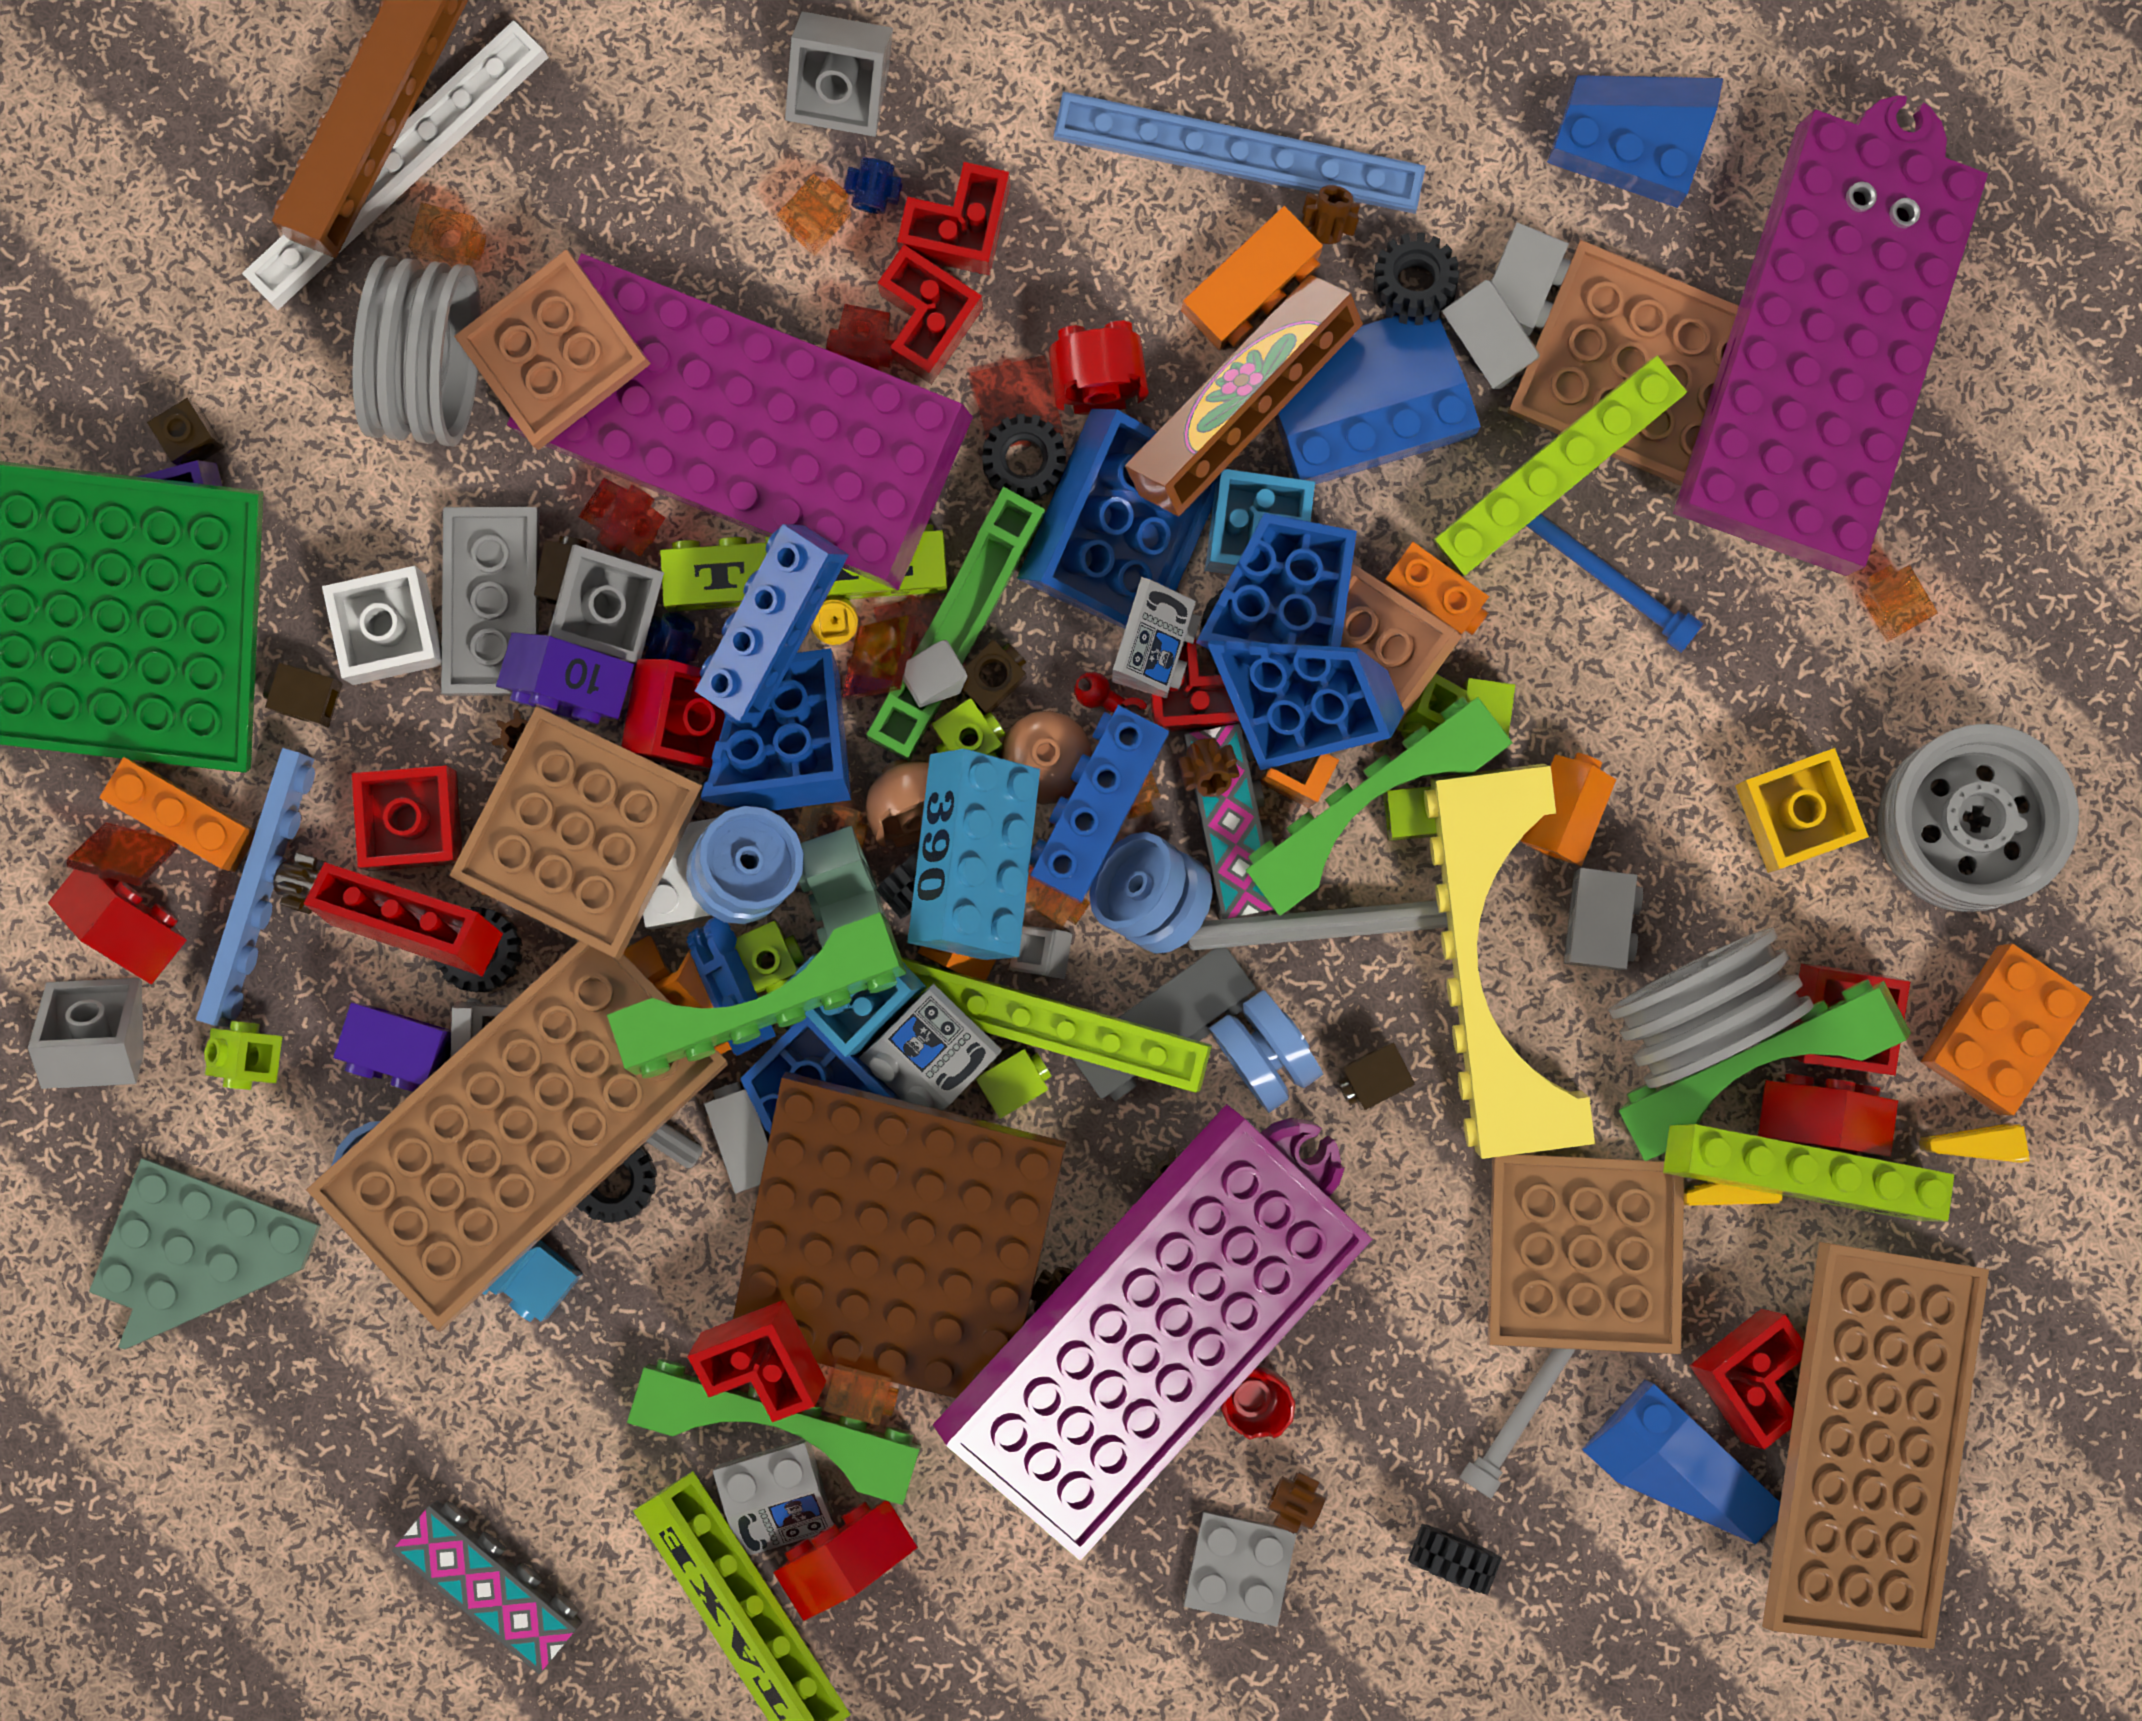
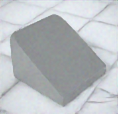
M947 640L932 645L901 664L897 669L919 708L960 694L967 679L965 669Z
M1023 925L1019 957L1011 958L1009 970L1065 979L1072 933L1051 928Z

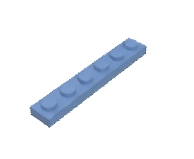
M285 748L281 750L196 1017L197 1021L229 1028L231 1021L235 1020L241 1012L244 995L240 992L245 976L249 975L256 965L258 949L255 948L258 935L260 929L263 930L268 925L272 914V903L269 901L274 888V876L280 864L286 861V858L283 856L289 839H293L298 832L301 822V815L298 809L302 796L310 791L314 782L315 769L312 767L314 758Z

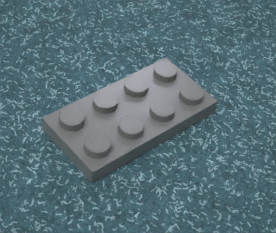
M443 507L441 694L444 696H511L512 692L496 687L511 633L539 635V600L534 596L539 572L540 510L537 507Z

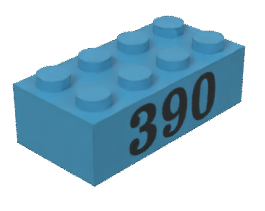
M968 749L930 754L907 943L982 960L1019 957L1040 769Z

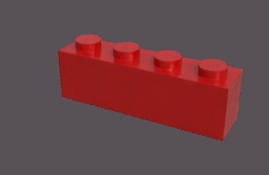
M324 862L304 902L306 907L331 926L482 977L503 935L502 932L476 911Z

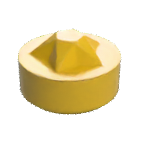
M836 595L827 596L811 625L812 631L820 641L826 644H843L849 641L857 630V610L852 602L844 597Z

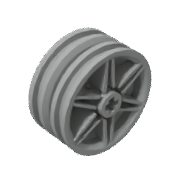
M379 256L372 264L359 303L354 336L352 370L356 418L361 432L366 437L380 438L385 434L390 440L403 441L412 433L413 438L418 443L431 444L437 439L439 444L452 447L461 441L470 419L478 369L454 337L481 316L479 285L475 271L471 266L456 264L451 269L445 262L434 261L424 269L422 263L417 259L405 258L399 263L392 256Z
M1976 724L1956 728L1914 751L1892 773L1882 793L1878 810L1880 845L1889 867L1898 880L1909 891L1927 903L1957 912H1980L1995 909L2026 898L2042 889L2057 876L2066 864L2075 845L2079 826V807L2075 788L2065 767L2056 755L2032 736L2014 728L1995 724ZM1985 765L1992 770L1993 778L1990 782L1981 781L1977 777L1976 770L1979 766ZM1934 780H1942L1945 796L1939 797L1932 793L1930 788ZM2020 796L2027 801L2028 810L2025 814L2018 813L2017 805L2014 801L2015 797ZM1973 812V820L1980 822V827L1970 831V823L1963 821V816ZM1925 826L1939 829L1940 837L1935 843H1928L1923 840L1921 832ZM2007 843H2015L2019 846L2020 853L2016 860H2009L2004 855V847ZM1964 856H1967L1973 870L1970 875L1962 874L1958 868V863Z
M1773 927L1750 934L1687 963L1633 992L1608 1009L1612 1019L1623 1017L1626 1025L1619 1032L1624 1041L1643 1040L1644 1044L1639 1047L1632 1058L1638 1067L1648 1065L1650 1072L1644 1077L1648 1088H1655L1674 1082L1716 1064L1787 1027L1814 1007L1809 996L1798 997L1796 991L1803 985L1798 975H1778L1777 972L1783 968L1789 957L1785 949L1774 951L1771 943L1778 936Z

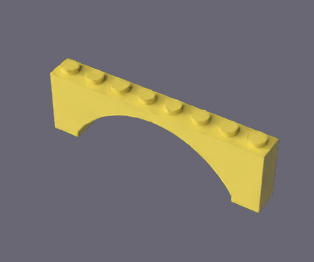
M1536 764L1474 772L1472 774L1430 778L1431 789L1424 790V802L1428 819L1435 818L1437 837H1430V851L1433 865H1441L1443 884L1435 886L1438 911L1439 913L1446 912L1448 931L1441 932V943L1445 960L1452 959L1454 978L1447 979V993L1450 1006H1458L1460 1025H1453L1452 1033L1456 1054L1463 1053L1465 1071L1458 1072V1084L1461 1099L1469 1100L1471 1118L1464 1119L1466 1144L1468 1147L1475 1146V1152L1481 1159L1595 1144L1590 1097L1582 1090L1569 1092L1551 1082L1531 1068L1515 1052L1502 1035L1490 1013L1482 991L1478 971L1477 941L1479 923L1485 899L1493 880L1506 857L1523 835L1544 815L1556 814L1551 766Z

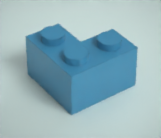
M1224 469L1216 479L1205 571L1231 575L1264 513L1310 522L1315 481Z
M813 954L788 981L803 971L817 954ZM903 962L907 974L897 977V984L877 993H870L869 989H865L850 995L852 1001L844 1006L832 1010H824L823 1006L805 1012V1015L845 1057L862 1053L927 987Z
M539 1240L482 1294L487 1295L489 1291L495 1295L504 1292L512 1298L509 1306L517 1314L529 1322L534 1318L542 1322L550 1317L583 1273L543 1241Z

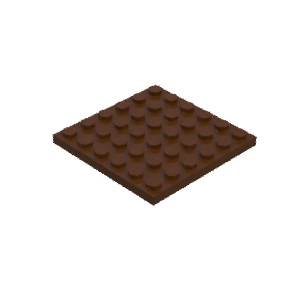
M785 1072L781 1078L733 1319L785 1299L817 1363L957 1398L1026 1322L1067 1142Z

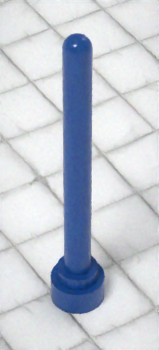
M1539 514L1526 525L1534 533L1664 629L1661 633L1668 638L1666 643L1678 652L1682 653L1704 623L1691 613H1688L1686 616L1679 610L1676 614L1542 514Z

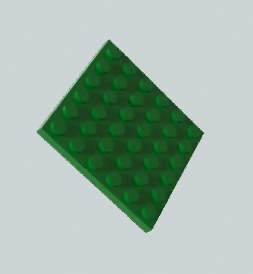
M0 461V745L120 759L125 757L138 761L242 773L248 772L251 769L264 491Z

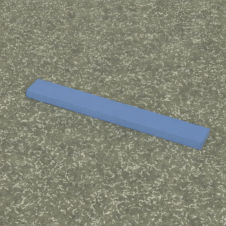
M1068 92L1062 93L1054 131V140L1316 194H1319L1320 189L1324 186L1336 185L1348 190L1355 202L1416 214L1426 168L1425 165Z

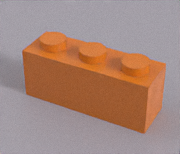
M1283 206L1183 300L1181 312L1219 351L1228 342L1235 347L1253 330L1254 327L1250 322L1262 310L1268 316L1287 298L1284 290L1295 279L1302 283L1310 274L1313 275L1318 270L1321 263L1317 259L1320 257L1323 245Z
M125 757L122 758L99 797L220 869L235 872L250 848L256 832L255 829L150 768Z

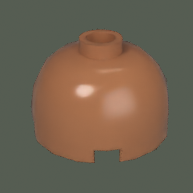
M1051 710L1032 712L1017 720L1004 736L1003 748L1000 751L1001 759L1040 769L1037 804L1041 805L1055 804L1061 796L1069 799L1078 784L1070 779L1076 765L1083 754L1089 757L1092 756L1091 742L1083 727L1068 715Z
M906 759L893 761L883 768L882 774L871 785L866 798L865 812L869 826L879 845L886 847L885 839H893L896 847L908 846L920 841L929 763L921 761L908 762Z

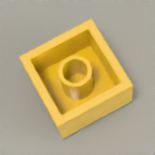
M1835 748L1735 785L1768 873L1869 837Z

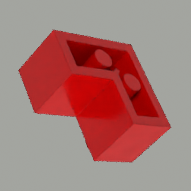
M963 162L953 207L907 196L897 238L898 250L904 244L934 264L990 276L1010 191V172Z
M903 244L877 282L880 296L911 316L890 349L894 361L932 385L983 310L982 295Z
M1196 637L1193 644L1184 641L1179 659L1186 661L1187 666L1180 688L1170 687L1167 698L1150 694L1152 722L1169 732L1213 729L1240 723L1221 675L1199 676Z
M83 858L48 901V904L79 941L152 985L187 941L175 927L179 920L159 904L155 903L151 909L142 904L143 896L125 883L127 879L110 865L103 862L98 868Z
M1786 1074L1785 1082L1765 1080L1758 1131L1759 1137L1891 1157L1898 1100L1880 1097V1087L1860 1085L1855 1082L1826 1079L1825 1087L1813 1086V1077Z
M785 1299L702 1331L687 1356L708 1397L751 1382L772 1423L815 1407L827 1382Z
M1760 1309L1689 1366L1741 1442L1765 1450L1792 1428L1794 1410L1775 1381L1802 1361L1804 1341L1785 1314Z
M884 1500L871 1508L864 1501L842 1516L846 1524L840 1529L833 1524L813 1538L804 1539L784 1553L788 1561L773 1573L803 1621L857 1595L918 1548L889 1501Z

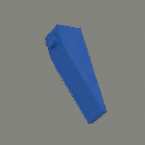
M1645 1379L1581 1449L1616 1482L1755 1545L1778 1520L1780 1502L1655 1384Z

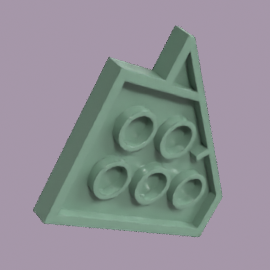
M141 1158L89 1293L133 1309L118 1345L119 1348L125 1350L303 1270L321 1224L150 1159Z

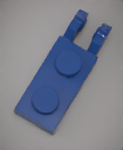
M713 917L705 923V926L697 927L688 933L689 936L686 937V943H688V948L691 950L690 954L713 1008L730 1007L759 998L749 978L748 971L744 967L737 949H735L737 938L727 922ZM769 1025L759 1029L761 1035L751 1041L741 1044H733L732 1040L728 1041L733 1053L737 1056L748 1052L775 1037L776 1034L772 1026Z

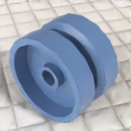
M743 806L725 811L710 823L704 833L699 836L687 857L686 879L692 897L706 913L723 922L747 924L764 919L794 891L803 872L804 853L797 833L784 818L766 808Z
M1142 832L1127 836L1109 850L1091 885L1089 896L1091 911L1100 924L1115 933L1125 936L1127 940L1137 946L1157 954L1171 952L1186 944L1200 929L1209 912L1213 890L1210 874L1201 862L1177 850L1174 845L1161 837L1149 832Z
M1262 990L1243 1003V1012L1255 1032L1250 1034L1238 1018L1231 1015H1226L1208 1029L1246 1086L1262 1107L1270 1113L1289 1099L1288 1089L1277 1072L1279 1069L1284 1071L1294 1085L1302 1088L1307 1087L1324 1074L1308 1049L1309 1044L1286 1012L1281 1011L1267 992Z

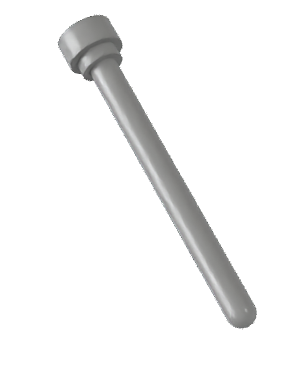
M1553 1348L1483 1459L1478 1456L1474 1464L1469 1462L1459 1477L1461 1480L1492 1499L1501 1485L1498 1479L1503 1472L1499 1468L1576 1349Z

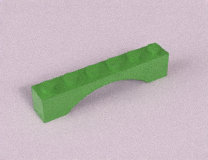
M1005 487L1002 488L949 592L911 658L932 645L947 640L963 666L1035 536L1044 517V508ZM900 676L866 734L868 740L910 762L944 699L919 708Z
M1464 696L1440 713L1445 722L1430 732L1425 725L1402 741L1407 750L1391 761L1387 754L1383 755L1363 770L1368 779L1355 789H1352L1347 782L1328 796L1325 801L1330 807L1314 818L1308 811L1286 828L1291 834L1288 839L1277 847L1269 840L1248 856L1253 865L1247 868L1246 872L1279 916L1319 888L1324 865L1335 841L1351 819L1372 800L1395 786L1420 777L1445 773L1472 774L1513 743L1479 697L1470 703L1467 702Z
M881 912L834 929L822 950L803 971L782 987L756 1000L730 1007L701 1009L673 1005L650 998L607 1014L625 1070L635 1075L641 1074L642 1078H651L670 1070L669 1063L687 1057L688 1061L706 1058L716 1052L714 1046L732 1040L733 1044H741L751 1041L761 1035L759 1029L778 1023L779 1027H786L799 1023L806 1018L805 1012L823 1006L824 1010H832L844 1006L852 1001L850 995L865 989H869L870 993L887 990L897 984V977L907 973L889 922Z
M1868 979L1842 992L1845 1000L1830 1007H1827L1824 1000L1813 1004L1814 1007L1802 1016L1800 1021L1781 1029L1762 1041L1716 1064L1658 1088H1648L1644 1084L1627 1093L1630 1101L1619 1112L1644 1161H1648L1666 1152L1669 1125H1699L1705 1111L1715 1097L1732 1081L1755 1067L1781 1058L1806 1054L1838 1055L1863 1061L1906 1041L1911 1031L1886 983L1883 981L1871 986Z
M658 1359L657 1366L648 1364L643 1368L627 1423L672 1437L695 1427L719 1422H753L774 1426L802 1437L823 1451L844 1472L857 1492L900 1505L904 1504L921 1444L912 1442L914 1434L894 1427H886L885 1434L867 1429L868 1420L846 1413H841L839 1420L821 1415L823 1407L817 1404L815 1407L772 1423L754 1386L749 1387L748 1393L730 1389L708 1397L699 1378L684 1374L686 1366Z

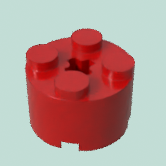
M1124 320L1114 321L1106 324L1104 328L1086 330L1085 327L1079 325L1067 326L1058 330V340L1049 347L1048 351L1055 404L1059 410L1064 411V405L1067 404L1073 405L1074 414L1089 415L1091 409H1117L1120 411L1126 409V399L1137 395V402L1140 403L1147 398L1149 391L1141 336L1133 331L1131 322Z

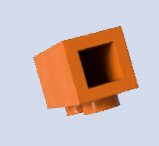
M1414 542L1411 543L1383 582L1455 629L1460 635L1464 631L1473 635L1489 614L1482 606L1490 596Z
M1576 753L1574 759L1555 754L1550 766L1556 814L1544 815L1523 835L1520 841L1543 855L1582 867L1617 779L1602 771L1601 766L1603 763L1591 756Z

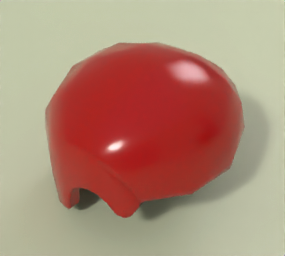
M1257 1366L1221 1405L1220 1409L1227 1425L1239 1434L1244 1435L1247 1439L1251 1440L1268 1436L1275 1439L1281 1436L1293 1422L1295 1401L1288 1382L1274 1370Z

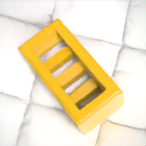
M2006 1123L1921 1137V1140H1919L1920 1150H1925L1929 1153L2018 1163L2030 1161L2025 1129L2021 1124Z
M1706 1182L1684 1189V1205L1775 1204L1782 1201V1195L1714 1182Z

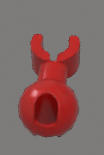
M1095 671L1082 674L1074 685V695L1077 701L1087 708L1102 706L1113 714L1118 705L1123 707L1134 705L1140 710L1147 708V704L1142 699L1136 697L1125 699L1111 691L1108 679L1103 674ZM1081 679L1089 682L1090 687L1088 691L1079 688L1078 683Z

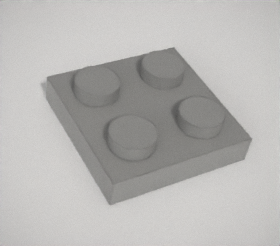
M1203 1510L1183 1604L1184 1607L1278 1627L1297 1533L1293 1534L1274 1525Z

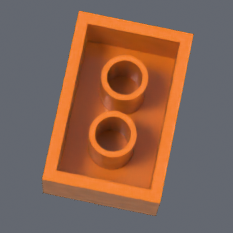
M2013 943L1998 945L1920 1062L1996 1114L2015 1115L2092 996Z

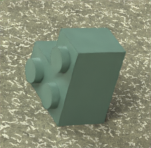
M852 826L800 843L804 855L803 872L799 883L804 893L812 890L813 894L808 895L813 914L817 922L823 920L824 927L817 929L822 948L833 930L878 912H881L886 918L881 896L876 891L878 885Z

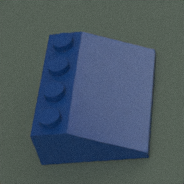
M1399 315L1393 316L1392 319L1389 317L1362 325L1274 417L1293 479L1315 481V485L1474 438L1481 427L1466 379L1441 320L1438 317V320L1430 322L1428 315L1424 316L1423 325H1415V317L1408 316L1407 325L1399 323Z
M1091 409L1017 579L1055 599L1125 629L1141 577L1176 591L1213 507L1216 479L1179 517L1139 496L1125 465L1157 431L1117 409Z

